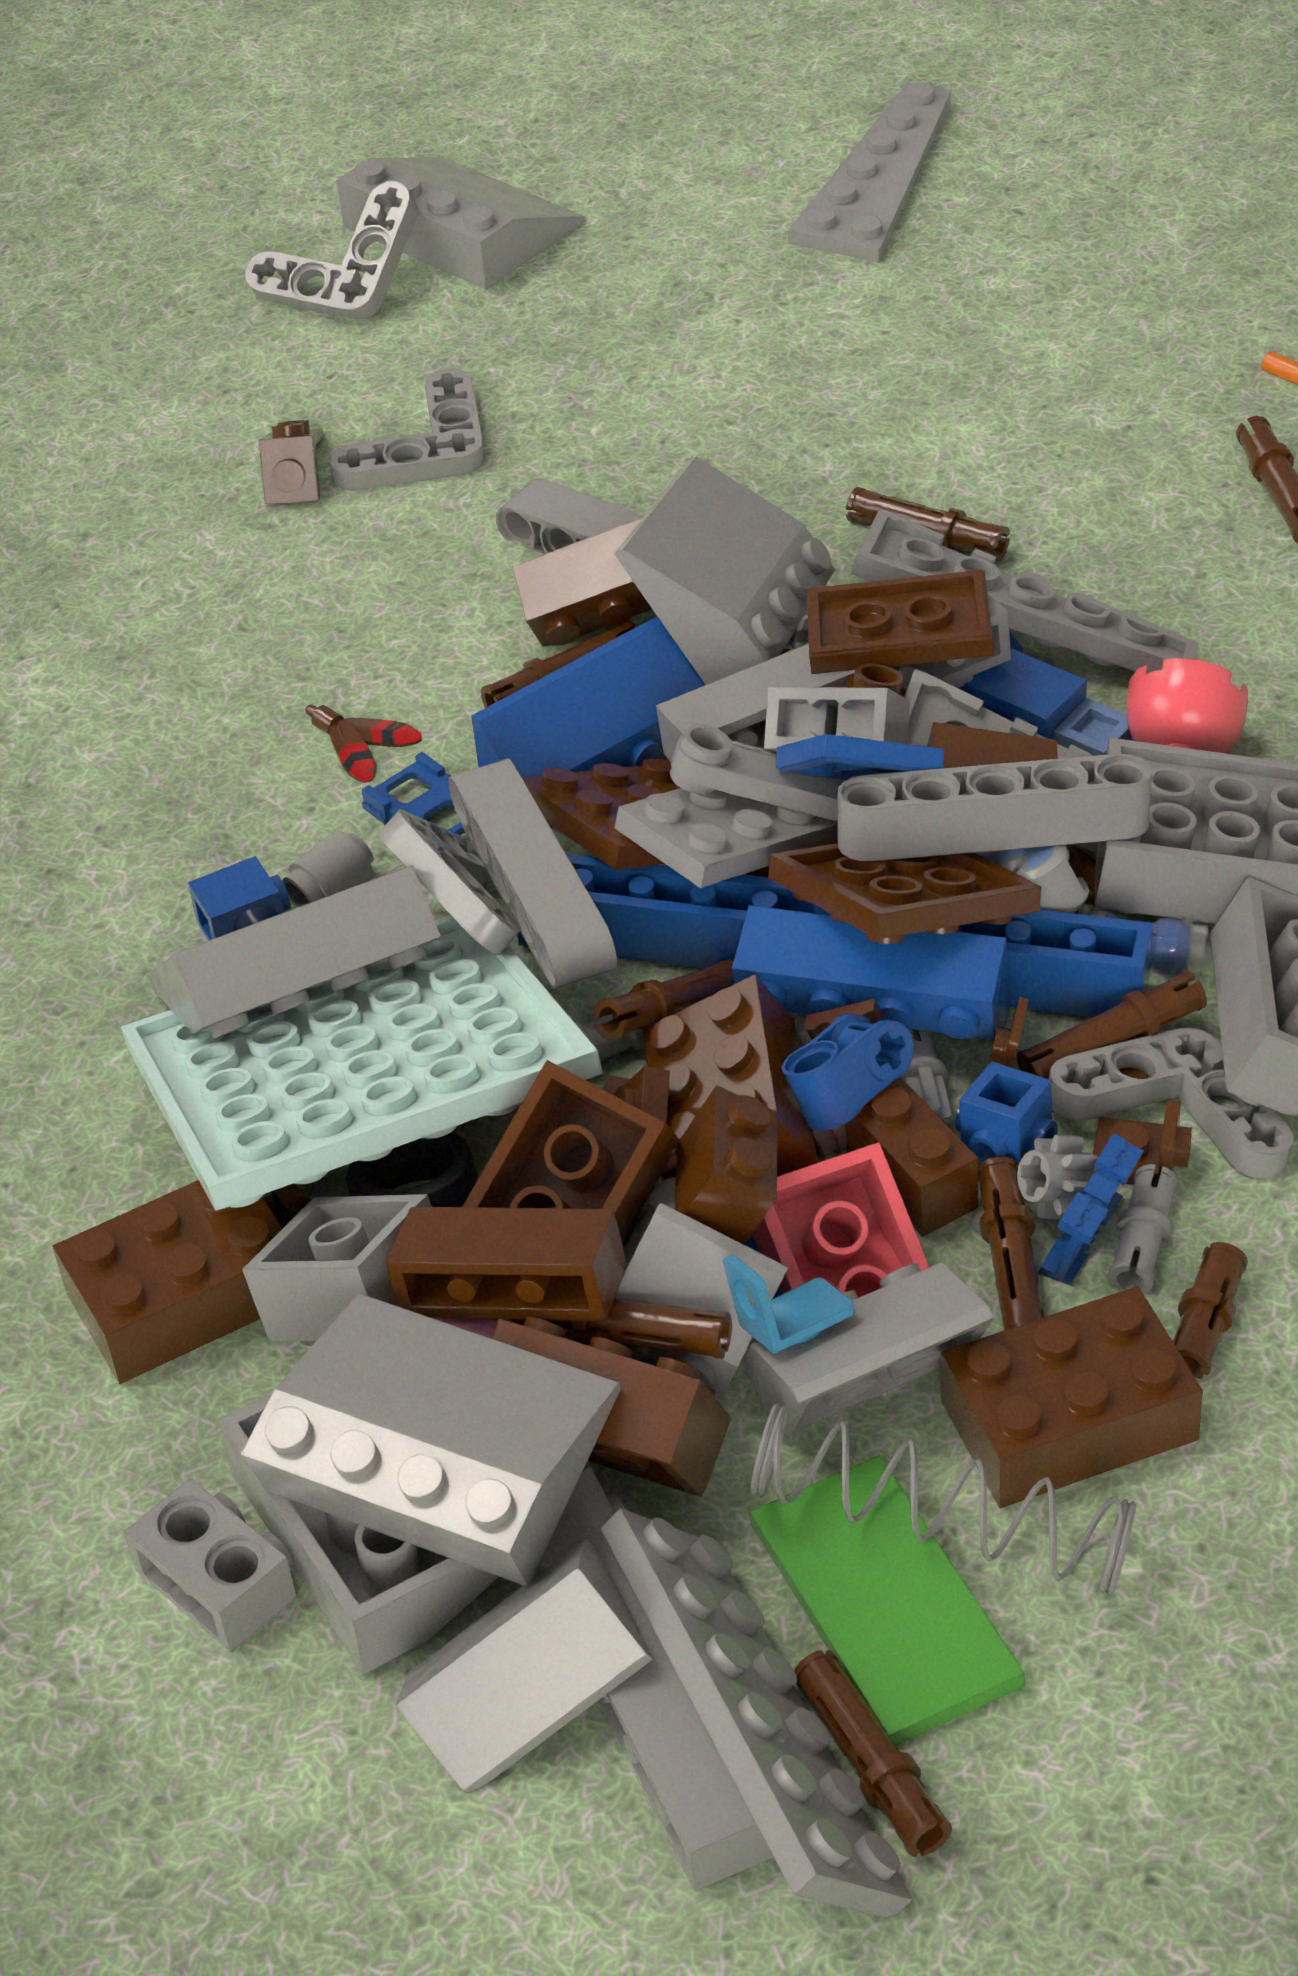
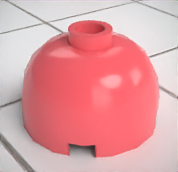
M1182 658L1163 660L1162 670L1153 671L1146 674L1147 665L1137 669L1129 680L1126 700L1127 726L1133 741L1227 754L1241 738L1246 722L1248 688L1242 683L1239 690L1237 686L1230 683L1232 672L1202 660Z

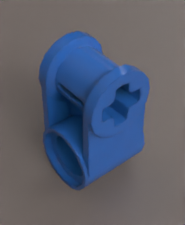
M843 1014L837 1017L829 1027L811 1042L790 1054L784 1061L782 1070L809 1128L816 1131H825L837 1128L855 1118L865 1104L892 1081L901 1077L910 1066L913 1058L914 1044L907 1027L898 1021L881 1020L872 1024L868 1018L860 1014Z

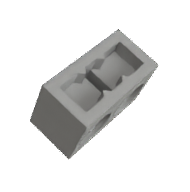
M768 687L764 749L777 752L778 746L824 734L907 744L910 701L888 688Z
M192 1478L188 1479L124 1531L135 1571L229 1652L233 1651L297 1597L290 1571L294 1566V1561L285 1545L270 1532H265L261 1536L246 1524L241 1511L229 1497L220 1492L215 1496L211 1495Z

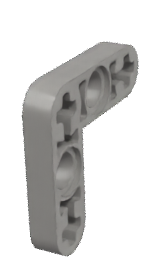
M397 181L381 183L372 190L367 199L341 265L275 251H264L253 257L246 266V282L258 298L266 301L350 319L370 318L382 306L412 230L418 211L416 201L404 184ZM397 200H399V202L401 203L399 208L393 207L396 204ZM386 206L391 207L388 214L384 211ZM387 224H388V226L390 227L391 231H389L388 229H386ZM377 241H383L387 244L386 250L381 257L373 261L364 260V252L369 245ZM276 270L282 277V279L270 276H272ZM359 271L364 273L363 278L358 273ZM264 276L270 277L264 284V282L262 281ZM316 276L325 278L321 291L312 296L303 295V287L309 279ZM363 287L366 292L365 295L356 296L352 303L349 300L350 295H359Z
M451 368L436 371L426 379L425 390L432 432L354 443L335 450L330 456L329 461L335 485L347 490H360L463 475L479 469L485 461V453L470 375L463 370ZM454 390L456 398L446 400L445 392ZM453 420H463V421H464V422L458 423V424H445V423H447V422H449V421H453ZM406 458L418 459L409 463H398V461Z
M401 809L381 829L378 835L385 845L406 867L414 866L419 881L479 944L490 952L500 955L519 934L520 929L513 918L482 886L490 875L469 841L454 832Z
M1190 1027L1178 1028L1065 1056L1056 1060L1051 1066L1048 1079L1052 1080V1110L1066 1119L1077 1121L1090 1120L1178 1097L1229 1163L1239 1172L1249 1177L1266 1179L1276 1176L1287 1165L1294 1140V1134L1277 1111L1263 1105H1250L1242 1101L1235 1094L1227 1091L1222 1044L1214 1036L1201 1029ZM1129 1067L1139 1069L1145 1072L1149 1078H1131L1122 1074L1119 1069ZM1210 1097H1228L1235 1100L1240 1107L1230 1108L1214 1103Z

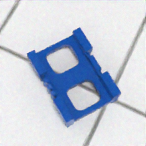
M421 752L415 756L416 762L374 788L368 785L361 789L364 801L362 802V807L384 825L390 821L399 809L427 820L446 807H454L448 783L451 775L445 773V768L424 752ZM410 779H417L430 788V790L408 803H402L389 794L391 790ZM460 822L448 829L460 836L465 833Z
M1113 1133L1093 1168L1098 1173H1093L1083 1192H1077L1064 1213L1057 1228L1065 1233L1061 1239L1057 1238L1037 1274L1071 1285L1088 1256L1085 1252L1090 1249L1089 1243H1093L1095 1241L1094 1235L1100 1233L1099 1226L1107 1225L1123 1198L1121 1194L1116 1192L1119 1183L1123 1185L1126 1183L1141 1158L1143 1150Z

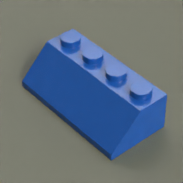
M657 616L472 715L478 767L508 758L512 761L521 777L542 775L543 770L549 768L581 772L591 771L594 765L600 763L633 767L642 766L643 761L646 759L667 760L668 758L663 752L656 705L703 687L705 683Z
M750 905L748 907L732 966L734 984L756 974L789 1013L811 1015L876 999L886 1020L898 1021L905 1025L907 1029L944 1033L956 1039L976 1037L994 1040L997 1027H1005L1007 1024L1010 1004L1006 938L963 932L934 934L924 931L905 935V940L899 943L883 944L868 940L863 931L846 922L833 920L829 915Z

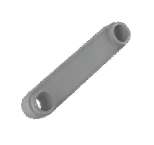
M704 724L690 725L685 729L684 734L678 739L670 761L672 767L670 770L671 779L676 785L691 793L703 795L718 790L838 821V787L846 781L843 779L779 772V769H775L777 752L731 741L721 730Z

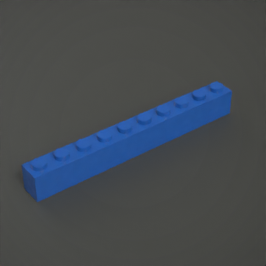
M566 854L609 929L617 958L704 969L726 959L734 960L749 905L829 915V912L811 902L796 899L792 891L768 877L742 874L699 888L668 865L656 864L615 870L597 857ZM1040 910L1038 912L1012 916V921L1007 924L991 925L976 922L959 925V930L957 931L1006 938L1010 1007L1016 1008L1019 997L1029 999L1027 1009L1094 1017L1119 1005L1123 995L1133 990H1138L1141 993L1148 990L1153 923ZM519 932L517 935L518 946L529 947L522 933Z

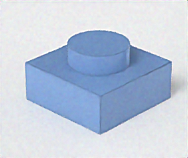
M1086 698L1054 730V740H1057V744L1067 749L1072 744L1091 753V756L1106 755L1109 737L1133 741L1127 726V714L1089 698Z

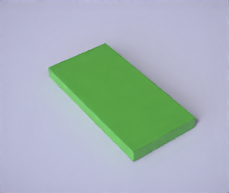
M880 1455L849 1468L850 1510L853 1516H857L865 1506L887 1468ZM842 1471L807 1486L797 1499L787 1505L777 1499L750 1511L751 1526L825 1646L828 1650L835 1653L840 1664L847 1672V1676L856 1689L860 1691L895 1746L1025 1687L1024 1671L935 1537L932 1536L922 1543L916 1540L911 1524V1501L893 1474L890 1475L870 1511L864 1518L854 1524L848 1521L843 1509ZM918 1513L919 1531L921 1535H924L929 1528Z

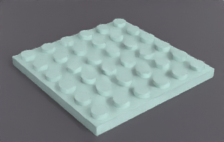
M452 915L435 920L441 937L424 946L428 957L395 970L391 969L388 960L366 968L369 976L368 980L333 993L329 982L306 990L310 1002L278 1015H274L270 1005L247 1013L250 1025L218 1038H214L210 1027L193 1034L172 1010L121 1026L128 1051L215 1211L228 1206L236 1208L253 1204L263 1194L293 1183L308 1184L318 1181L328 1171L358 1160L373 1161L388 1155L393 1148L420 1138L445 1136L451 1133L457 1125L485 1115L499 1116L515 1110L523 1102L546 1060L584 1080L601 1075L603 1071L598 1050L509 945L500 955L490 952L479 944Z

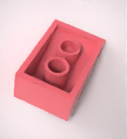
M879 1142L778 1176L777 1199L751 1235L761 1254L788 1267L780 1283L783 1294L815 1278H823L841 1293L854 1290L858 1298L881 1289L880 1281L899 1268L914 1263L918 1264L921 1271L930 1268Z

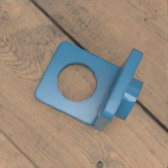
M734 1254L722 1260L739 1325L773 1354L794 1344L806 1343L817 1337L820 1331L855 1314L853 1301L823 1278H815L770 1300L767 1285L759 1274ZM746 1288H747V1290L749 1291V1293L751 1294V1296H752V1298H753V1300H754V1303H755L756 1308L753 1306L752 1302L750 1301L749 1296H748L747 1291H746Z

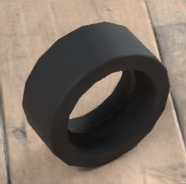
M451 1132L442 1137L420 1138L393 1148L388 1155L377 1160H358L349 1164L346 1180L350 1196L427 1194L432 1207H463L478 1177L472 1151L465 1139ZM432 1180L413 1188L396 1189L398 1186L414 1181Z

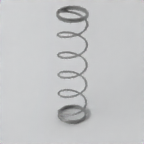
M778 1403L773 1405L765 1425L750 1486L753 1496L759 1494L760 1498L766 1495L774 1473L775 1490L780 1502L787 1505L797 1499L808 1485L830 1444L841 1429L843 1509L848 1521L854 1524L864 1518L873 1507L904 1451L909 1447L911 1458V1524L914 1536L920 1543L933 1536L975 1466H978L980 1479V1544L983 1556L989 1562L1001 1555L1040 1488L1043 1485H1047L1049 1497L1050 1568L1054 1579L1057 1581L1064 1579L1070 1573L1100 1519L1112 1504H1116L1118 1513L1106 1554L1104 1572L1099 1585L1101 1593L1107 1591L1108 1595H1111L1115 1592L1136 1512L1134 1501L1128 1503L1127 1499L1121 1502L1118 1496L1111 1497L1105 1501L1091 1520L1070 1560L1059 1574L1057 1569L1055 1488L1049 1477L1042 1478L1032 1487L1000 1544L992 1554H989L987 1541L986 1469L981 1459H974L965 1467L933 1524L924 1535H921L918 1522L917 1449L912 1440L903 1442L897 1449L867 1503L857 1516H853L850 1510L849 1431L846 1423L840 1421L830 1430L799 1486L787 1498L782 1492L781 1444L787 1423L788 1409L786 1405L782 1407Z

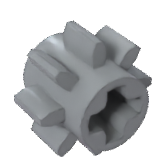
M1054 1135L1053 1139L1036 1138L1034 1140L1035 1150L1027 1152L1021 1159L1017 1173L1018 1187L1024 1199L1030 1202H1039L1037 1209L1039 1218L1061 1219L1077 1192L1082 1193L1093 1173H1098L1097 1170L1093 1169L1098 1157L1092 1153L1082 1152L1083 1137Z

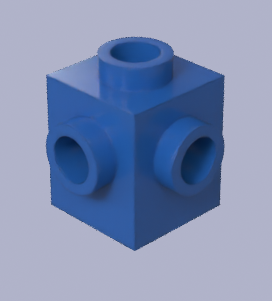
M990 1062L959 1099V1107L955 1119V1127L960 1132L961 1141L978 1157V1166L982 1162L994 1157L1012 1158L1018 1165L1027 1152L1035 1150L1034 1140L1036 1138L1053 1139L1054 1135H1058L1057 1122L1052 1120V1080L999 1063Z

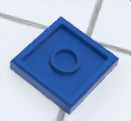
M824 734L778 746L775 769L785 773L843 780L861 775L942 769L944 749Z

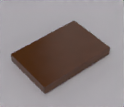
M985 570L806 589L811 674L855 670L858 665L865 663H875L890 667L994 656Z

